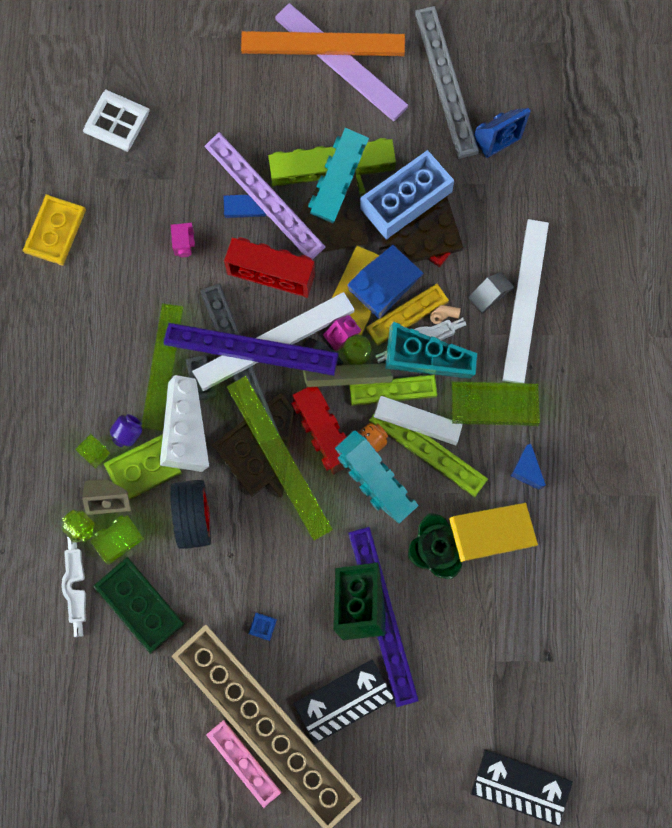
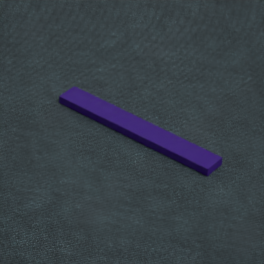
M168 323L164 338V345L333 376L335 375L339 353L173 323Z
M370 527L348 532L357 565L379 563L386 622L385 636H377L396 707L417 702L419 700Z

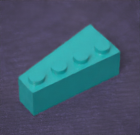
M396 322L390 325L385 369L468 379L475 376L477 353L440 341V339L433 336L424 335L412 328L403 327Z
M354 430L335 447L340 455L338 460L346 468H350L348 473L356 482L361 483L359 488L367 497L370 496L372 498L370 503L376 510L382 509L400 523L419 506L414 499L406 495L408 491L394 478V473L382 462L383 459L368 440Z

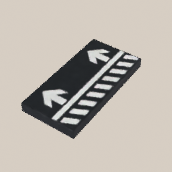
M371 659L293 704L314 744H317L395 699L374 660Z
M484 750L470 794L560 827L573 781Z

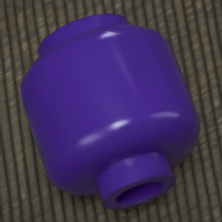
M131 414L119 416L110 428L112 442L119 447H131L142 434L140 420Z

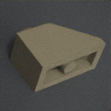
M107 479L84 482L82 499L86 515L131 511L128 492Z

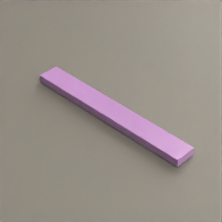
M290 3L275 16L276 21L289 32L324 33ZM317 55L393 122L408 108V104L352 56Z
M220 132L205 145L206 149L305 256L313 260L325 248L324 244Z

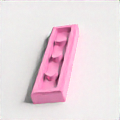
M225 720L206 734L263 808L282 793Z

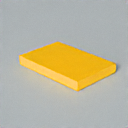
M46 194L23 252L63 266L86 208Z

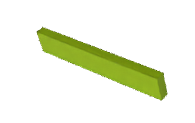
M375 413L369 419L370 423L375 425L378 423L387 435L473 497H476L488 480L484 475L429 436L375 418Z

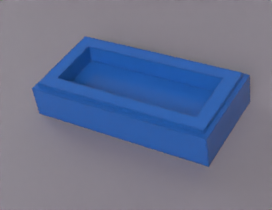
M250 195L224 196L225 218L266 216V213Z

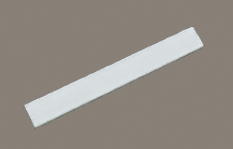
M530 219L527 221L502 381L524 384L548 222Z
M343 292L262 334L257 339L293 345L333 324L336 320L354 313V308ZM220 356L192 372L201 389L205 391L258 362Z

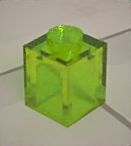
M92 434L75 449L94 468L111 454Z

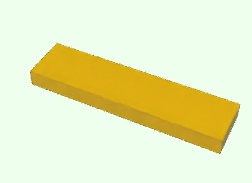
M435 284L366 327V330L376 345L379 346L388 340L389 327L393 322L408 328L432 313L439 306L448 303L449 300L439 285Z

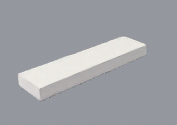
M380 396L374 415L375 418L453 445L458 443L463 425L462 423Z

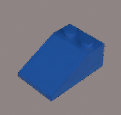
M529 108L510 110L505 114L504 112L499 113L491 122H484L476 128L474 137L486 158L522 138L531 112Z
M392 245L349 282L348 290L380 319L424 273Z

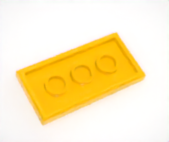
M356 246L333 297L343 292L345 293L354 308V313L350 314V316L361 329V332L355 336L361 338L372 312L349 292L348 284L363 268L380 255Z
M526 503L449 518L461 562L538 545Z

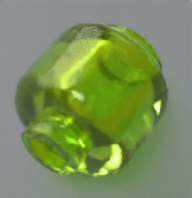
M362 335L349 337L344 344L345 359L353 365L366 363L371 356L370 341Z
M72 510L61 520L63 522L61 526L62 531L73 543L80 541L85 543L94 535L92 531L95 524L83 510Z

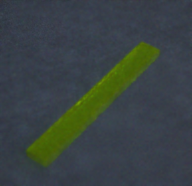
M244 376L228 385V391L313 541L332 531L331 525L247 377Z

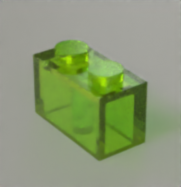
M128 515L116 518L112 522L113 525L106 530L103 528L93 535L94 538L90 541L103 561L108 565L145 540Z

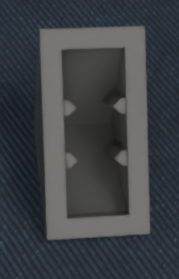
M502 272L487 277L468 298L481 313H484L515 287Z

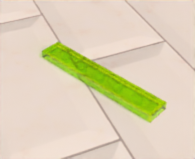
M162 304L142 418V429L163 431L168 382L173 377L177 347L164 345V338L168 323L181 325L183 306Z

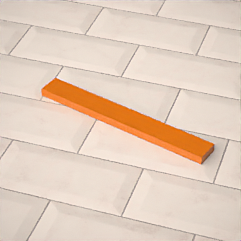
M242 31L241 52L242 54L404 56L405 34Z

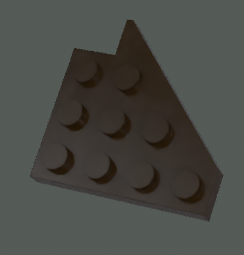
M356 172L334 223L310 214L312 209L308 207L313 195L317 196L320 190L316 187L297 216L324 244L325 248L320 253L369 244L363 211L360 209V194Z
M446 196L388 239L383 237L379 243V250L387 249L394 245L412 263L430 259L434 256H443L446 253L462 251L464 247L448 197Z
M280 393L267 403L280 436L259 444L248 417L212 444V447L251 497L268 484H270L280 498L283 497L294 408L283 394Z

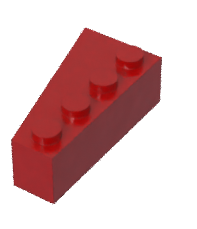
M307 387L293 394L294 402L291 405L296 414H301L303 418L301 424L305 432H310L314 438L311 440L315 451H320L324 458L321 459V462L326 471L331 470L334 475L345 469L346 467L338 460L340 455L335 447L346 438V435L338 430L340 429L338 421L332 413H329L328 410L330 408L319 388Z

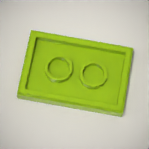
M163 434L103 463L112 482L128 492L129 500L182 474L179 468L160 466Z

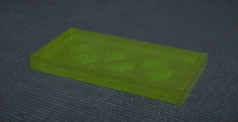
M452 382V424L539 426L538 384Z

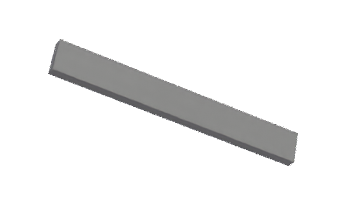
M433 6L416 10L415 16L458 159L477 155L479 150L436 8Z

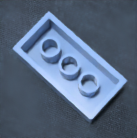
M427 150L360 198V209L385 239H388L453 191L454 180Z

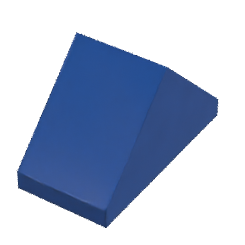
M528 444L523 449L511 477L540 490L546 484L532 445Z

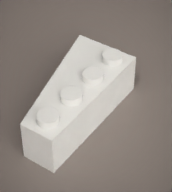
M175 375L168 382L160 466L203 472L209 467L197 381L194 378Z

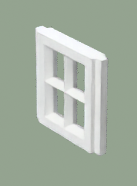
M105 90L85 124L83 132L128 152L142 128L150 109ZM107 103L121 108L116 118L102 112ZM124 110L138 116L134 125L119 120ZM100 116L114 121L109 131L95 125ZM117 123L131 129L127 138L112 133Z

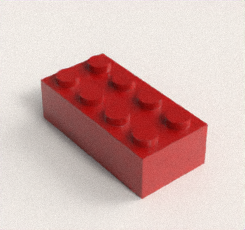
M232 237L224 259L227 275L306 298L309 296L315 277V261L305 255L295 256L284 249H279V251L271 249L269 245L259 243L258 245L250 243L248 239L242 237L238 239Z

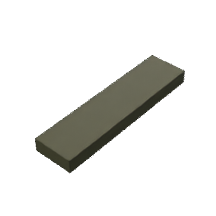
M386 363L336 366L334 376L303 370L307 387L390 383L393 378L391 370L385 369Z

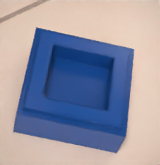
M255 613L249 634L270 641L277 619Z

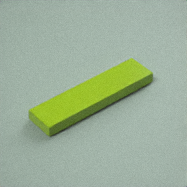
M435 375L392 379L390 383L349 385L351 406L378 403L380 396L395 401L437 397Z

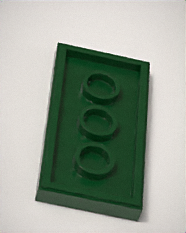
M126 557L93 585L149 654H152L185 625L129 557Z

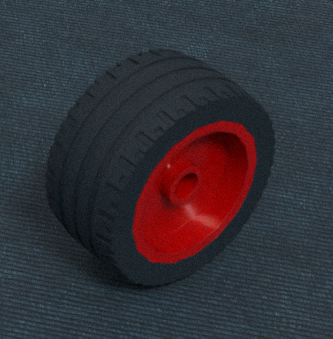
M189 480L171 484V513L177 547L179 549L211 545L210 510L204 481Z

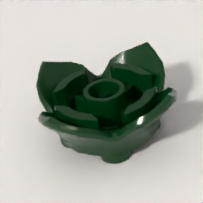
M429 513L420 522L417 537L409 544L408 558L415 566L430 570L439 578L453 579L461 571L462 562L459 557L452 527L443 516ZM436 542L445 545V548L442 550L443 553L434 550Z

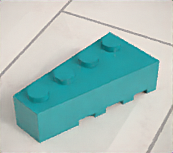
M347 128L344 129L341 137L337 136L333 148L336 149L334 156L329 155L325 164V168L328 169L325 177L320 176L316 186L320 189L318 195H313L308 205L309 208H312L310 214L334 223L369 140L368 137Z

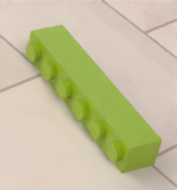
M380 138L376 141L367 142L355 170L356 175L395 171L396 158L393 140ZM318 146L311 150L296 149L293 152L284 153L279 151L268 155L272 186L318 181L321 175L325 176L328 169L325 168V164L329 155L334 156L336 149Z

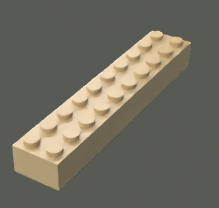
M208 625L203 626L172 655L173 659L323 828H333L362 799Z

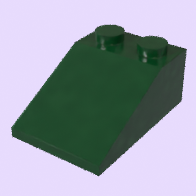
M379 563L335 568L333 630L342 641L385 636L386 614Z

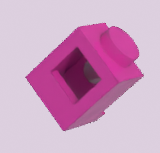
M192 223L171 225L172 248L175 256H191V247H195Z

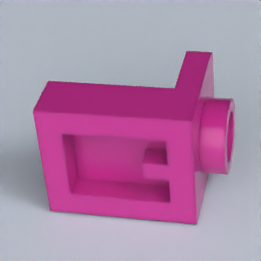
M347 315L336 320L323 336L333 349L338 351L343 348L351 337L359 334L361 329L351 316Z

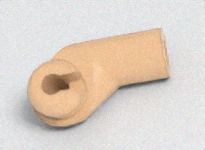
M441 305L431 313L430 320L434 324H440L447 317L459 319L461 308Z

